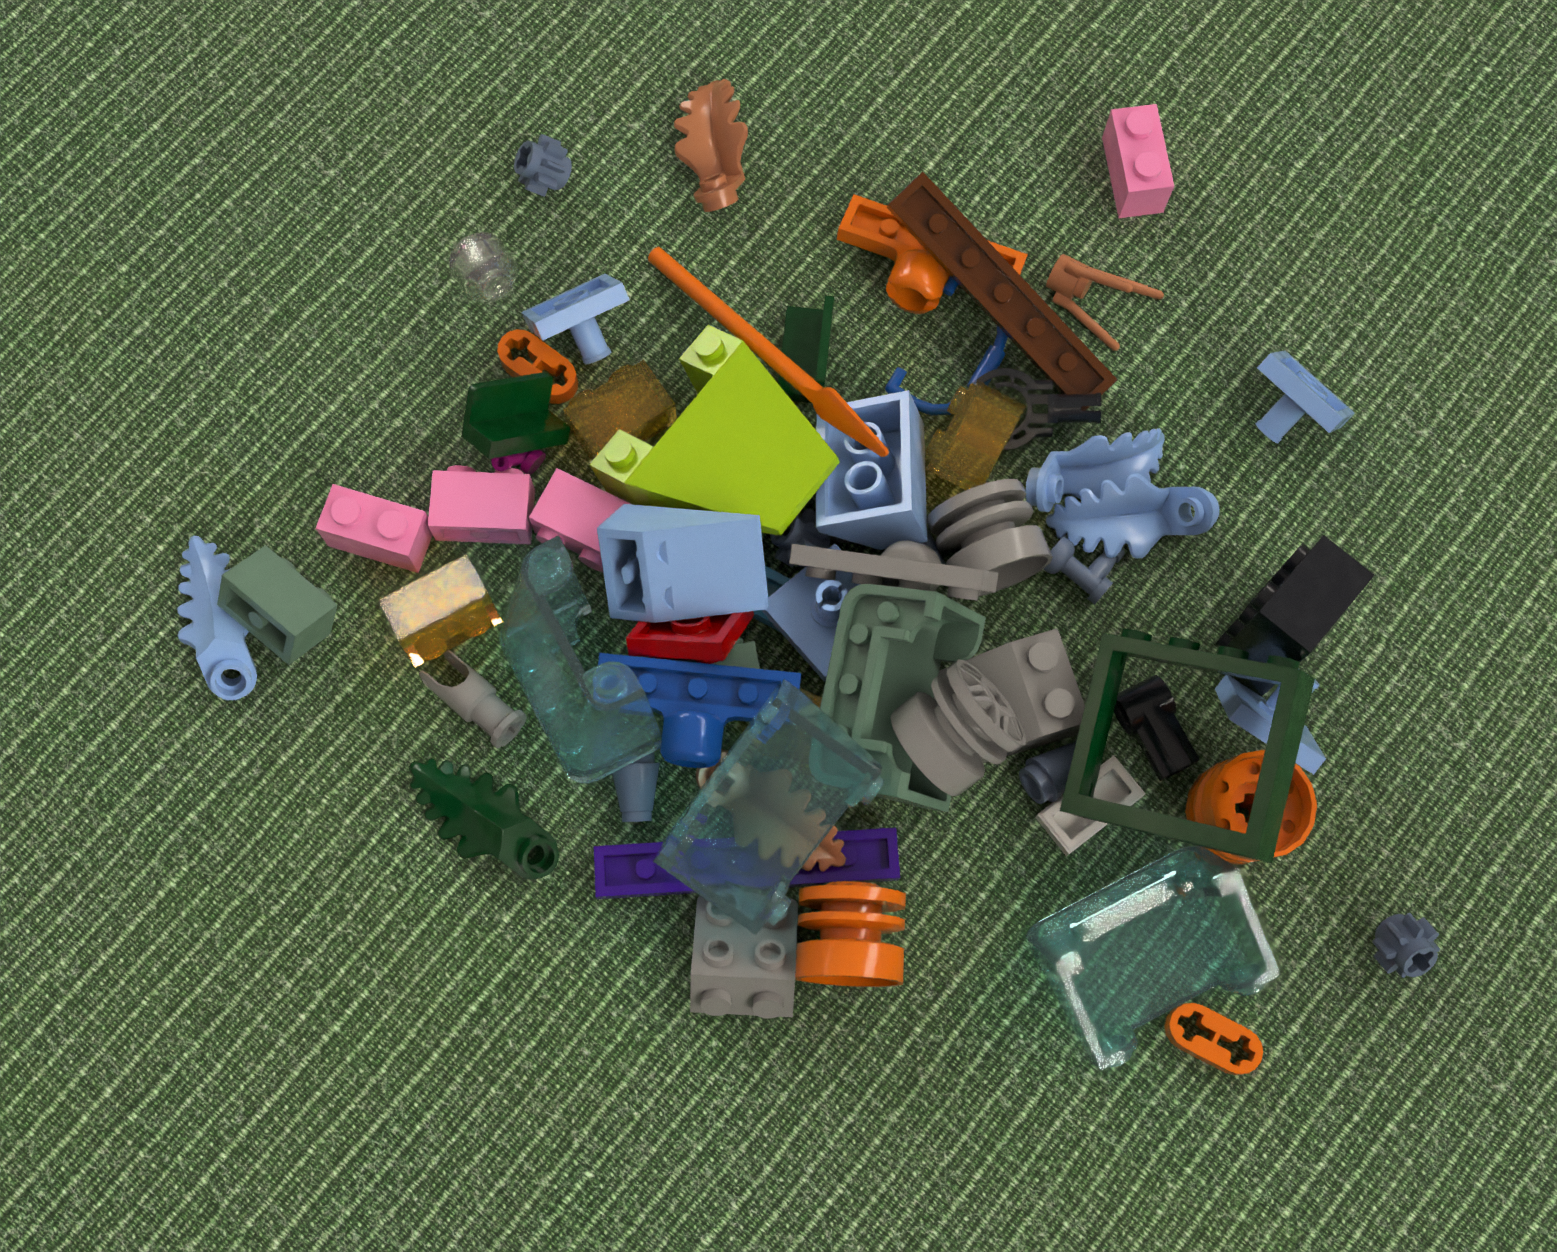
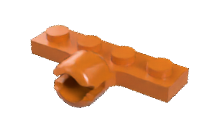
M853 194L838 228L836 240L888 257L894 261L895 264L886 285V292L892 303L898 308L914 314H925L935 309L939 304L944 286L950 275L887 209V205ZM988 241L1021 275L1028 254Z

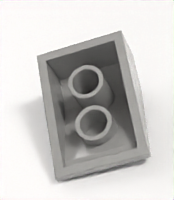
M1058 628L1009 642L966 660L1000 690L1023 727L1026 736L1025 745L1016 752H1008L1006 750V756L1078 735L1085 704ZM948 667L940 670L938 675L947 676ZM982 758L983 763L988 762L987 760Z

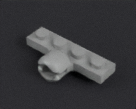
M910 540L897 541L889 545L880 556L792 544L789 564L807 566L805 576L835 580L836 571L853 573L852 583L876 584L935 591L939 585L948 586V597L978 601L979 591L996 593L998 572L942 564L937 553L929 546Z

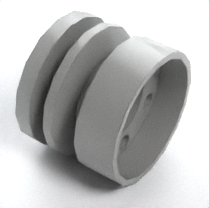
M1002 479L970 488L938 505L927 517L930 532L938 535L935 542L937 549L943 553L957 552L946 562V565L998 572L996 592L1035 575L1049 565L1053 558L1041 528L1037 525L1022 526L1033 514L1031 504L1023 501L1026 492L1022 482L1018 479ZM979 591L978 597L988 595L993 592Z
M960 659L948 667L947 676L938 675L932 680L931 687L935 699L925 692H916L896 708L890 717L893 730L913 763L935 786L950 796H959L984 777L985 767L982 758L992 764H1001L1006 760V750L1008 752H1016L1026 743L1023 727L1004 695L976 667Z

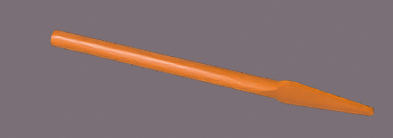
M656 247L650 252L648 261L735 337L743 340L751 351L812 402L816 413L821 419L877 455L885 457L889 454L888 448L835 389L822 387L662 248Z

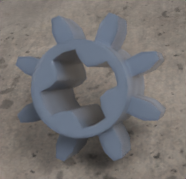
M544 134L540 135L538 143L532 141L524 142L520 146L514 161V170L520 175L518 181L525 184V190L545 197L548 188L560 190L567 183L571 173L572 163L570 158L566 157L568 150L561 147L560 141Z
M810 508L805 511L801 510L781 536L770 534L772 544L779 547L775 558L792 568L795 566V564H789L792 544L827 549L830 546V536L818 532L816 528V512Z
M1411 913L1392 915L1382 921L1376 929L1375 939H1373L1372 943L1379 951L1376 952L1374 958L1388 974L1396 970L1402 978L1406 976H1421L1428 972L1437 961V952H1439L1440 948L1434 940L1438 937L1439 933L1424 917L1416 920Z

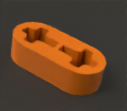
M516 329L502 336L498 343L497 352L503 369L509 375L518 377L542 373L543 370H546L555 377L564 373L566 384L564 386L557 383L552 385L549 403L561 404L568 402L574 397L578 390V379L575 368L568 359L526 330ZM527 346L529 357L534 362L531 364L520 356L512 361L513 357L510 350L515 347L521 351Z
M1185 1003L1172 1009L1166 1017L1164 1027L1170 1043L1224 1073L1231 1075L1247 1074L1255 1070L1262 1061V1043L1255 1033L1203 1005ZM1192 1014L1198 1017L1196 1026L1210 1033L1209 1038L1206 1039L1202 1036L1194 1035L1190 1036L1188 1040L1182 1037L1184 1028L1178 1024L1179 1018L1185 1019L1189 1018ZM1239 1038L1244 1040L1242 1049L1249 1054L1248 1059L1237 1060L1232 1064L1230 1062L1231 1052L1217 1045L1219 1039L1228 1043L1237 1042Z

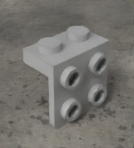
M702 894L698 897L691 964L690 1012L706 1013L712 1016H722L725 1014L754 1015L766 1019L793 1017L798 903L794 899L726 894Z

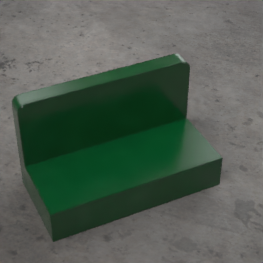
M825 295L823 310L787 306L782 352L822 387H825L834 308V296ZM779 375L778 384L792 401L812 403Z
M547 372L471 384L468 388L461 437L488 459L568 444L570 426L548 410L553 377Z

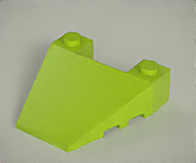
M707 325L679 358L697 392V396L655 446L619 429L589 466L606 492L633 505L760 515L761 533L781 536L840 461L745 342Z

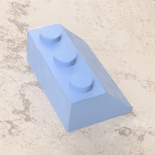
M907 390L847 402L888 448L889 454L885 457L877 455L821 419L817 414L816 431L840 461L816 491V528L818 532L878 550L886 549L897 541L927 542L924 423L910 391Z

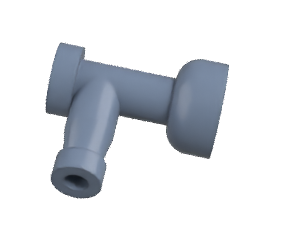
M1063 536L1051 549L1050 552L1053 558L1044 570L1050 574H1056L1059 571L1063 572L1090 595L1087 599L1095 605L1113 584L1106 576L1110 573L1114 564L1122 559L1125 552L1122 548L1116 557L1108 558L1105 550H1103V554L1096 558L1087 568L1073 556L1075 552L1074 544Z

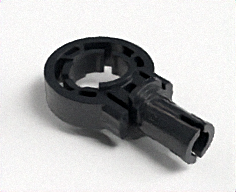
M1000 368L983 374L972 384L965 398L964 416L973 436L984 445L1000 450L1014 449L1026 444L1033 437L1053 436V428H1029L1027 426L1029 423L1101 424L1100 410H1081L1082 406H1101V393L1028 394V390L1053 389V380H1033L1030 376L1019 370ZM998 376H1010L1011 382L995 383L996 388L1002 386L1015 388L1021 392L1027 403V415L1019 427L1011 431L996 430L994 433L998 436H1011L1009 442H999L986 437L974 423L979 418L986 430L990 429V424L984 419L982 406L985 397L990 394L991 390L987 388L979 400L974 396L986 381ZM1015 378L1021 379L1026 383V387H1020L1013 380ZM974 402L978 405L976 416L972 415V403ZM1047 404V413H1033L1032 405ZM1021 430L1026 431L1023 437L1017 440L1013 438Z

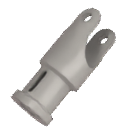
M448 649L443 650L446 660L466 680L457 686L449 687L439 684L423 670L419 672L421 680L466 722H475L491 736L490 742L494 747H504L519 733L526 722V714L522 710L514 711L496 695V688L453 652Z

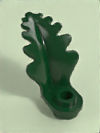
M430 758L425 763L414 761L410 764L409 771L413 776L410 787L412 789L421 788L416 796V802L421 805L432 804L424 813L427 820L433 821L445 817V821L438 831V836L441 839L446 840L458 835L461 836L456 850L458 856L466 859L492 854L525 879L542 878L549 875L555 869L559 860L557 843L553 836L528 816L521 813L516 786L506 784L497 792H493L494 782L493 776L490 773L484 772L474 783H471V769L469 766L461 765L454 775L453 764L449 760L443 761L438 768L436 760ZM536 846V854L533 858L527 860L530 850Z

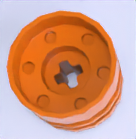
M1265 750L1242 753L1229 760L1217 763L1201 773L1188 792L1185 810L1187 820L1246 834ZM1296 763L1274 857L1287 855L1303 844L1315 823L1317 802L1313 785L1302 768ZM1239 803L1241 808H1248L1249 817L1245 818L1244 814L1236 813L1235 805ZM1200 846L1202 850L1218 861L1236 865L1259 861Z
M837 881L799 889V905L821 911L798 915V926L819 931L820 939L797 943L795 979L807 983L835 986L886 987L903 985L904 948L891 943L881 942V934H890L905 929V919L882 913L904 910L906 893L882 888L872 883Z

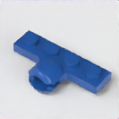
M599 653L593 703L597 707L656 712L662 715L664 722L660 751L664 760L682 767L707 768L715 766L720 761L724 727L728 722L736 720L796 727L801 673Z

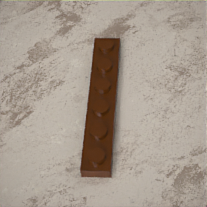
M923 171L888 204L887 209L1048 380H1053V385L1061 394L1101 393L1102 395L1117 381V378ZM1082 406L1081 410L1086 411L1090 406Z

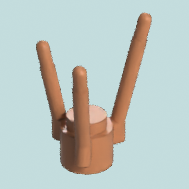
M1062 254L1055 263L1046 283V287L1056 291L1052 302L1067 309L1113 351L1119 350V343L1072 301L1074 296L1083 299L1093 281L1113 289L1115 288L1127 293L1132 291L1159 300L1163 298L1164 293L1147 285L1089 267Z

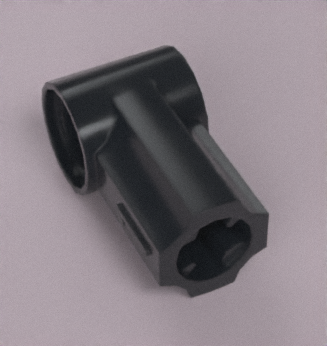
M1153 675L1119 692L1114 714L1124 731L1130 736H1135L1159 781H1162L1185 770L1200 759L1175 716L1177 711L1176 704L1169 688L1159 676Z

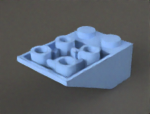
M623 504L597 527L610 618L658 623L766 610L769 607L760 515Z

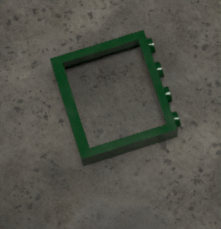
M1123 628L1121 636L1103 633L1060 811L1272 864L1315 679L1301 669H1298L1299 661L1286 657L1269 655L1267 663L1248 660L1249 652L1232 647L1218 646L1217 654L1199 651L1200 644L1177 637H1170L1169 643L1166 645L1151 642V634L1133 629ZM1127 656L1280 685L1246 834L1093 798Z

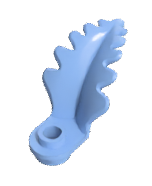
M1157 428L1151 429L1150 432L1147 430L1142 431L1132 441V434L1127 432L1121 434L1109 445L1108 439L1105 436L1098 435L1092 436L1083 444L1070 451H1051L1041 468L1032 467L1026 481V501L1031 506H1037L1041 512H1050L1055 503H1060L1064 494H1071L1081 499L1080 491L1084 488L1090 489L1100 499L1101 483L1105 480L1114 482L1121 491L1125 490L1126 479L1131 474H1140L1151 482L1149 471L1155 474L1159 471L1158 459H1161L1163 456L1162 446L1165 436L1161 429Z
M1135 473L1127 477L1124 491H1121L1111 480H1105L1101 483L1100 499L1087 488L1080 491L1081 503L1074 496H1067L1065 498V508L1061 504H1055L1054 513L1046 517V524L1048 527L1055 529L1057 538L1061 539L1067 533V539L1074 546L1079 544L1083 538V550L1085 552H1093L1102 539L1105 554L1108 558L1116 557L1123 545L1128 544L1132 557L1139 559L1145 557L1163 536L1199 535L1209 531L1219 517V504L1212 493L1201 487L1158 488L1142 475ZM1191 505L1193 506L1195 511L1194 517L1191 513Z
M192 536L189 539V549L182 552V557L190 563L180 567L181 575L189 578L190 581L180 583L179 591L181 594L191 596L193 599L177 608L179 616L191 619L192 623L179 630L178 639L196 650V659L209 689L224 700H237L253 690L257 680V670L245 642V637L249 631L217 605L222 574L228 571L225 570V567L229 563L230 557L227 553L214 555L217 549L215 543H205L199 536ZM227 669H234L239 671L241 675L230 679L225 677L222 672Z

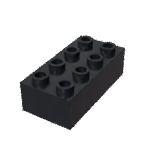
M1324 535L1311 549L1302 543L1251 600L1214 646L1217 648L1218 646L1232 647L1249 652L1248 660L1267 663L1269 655L1286 657L1301 662L1312 652L1375 575ZM1231 676L1261 697L1275 685Z

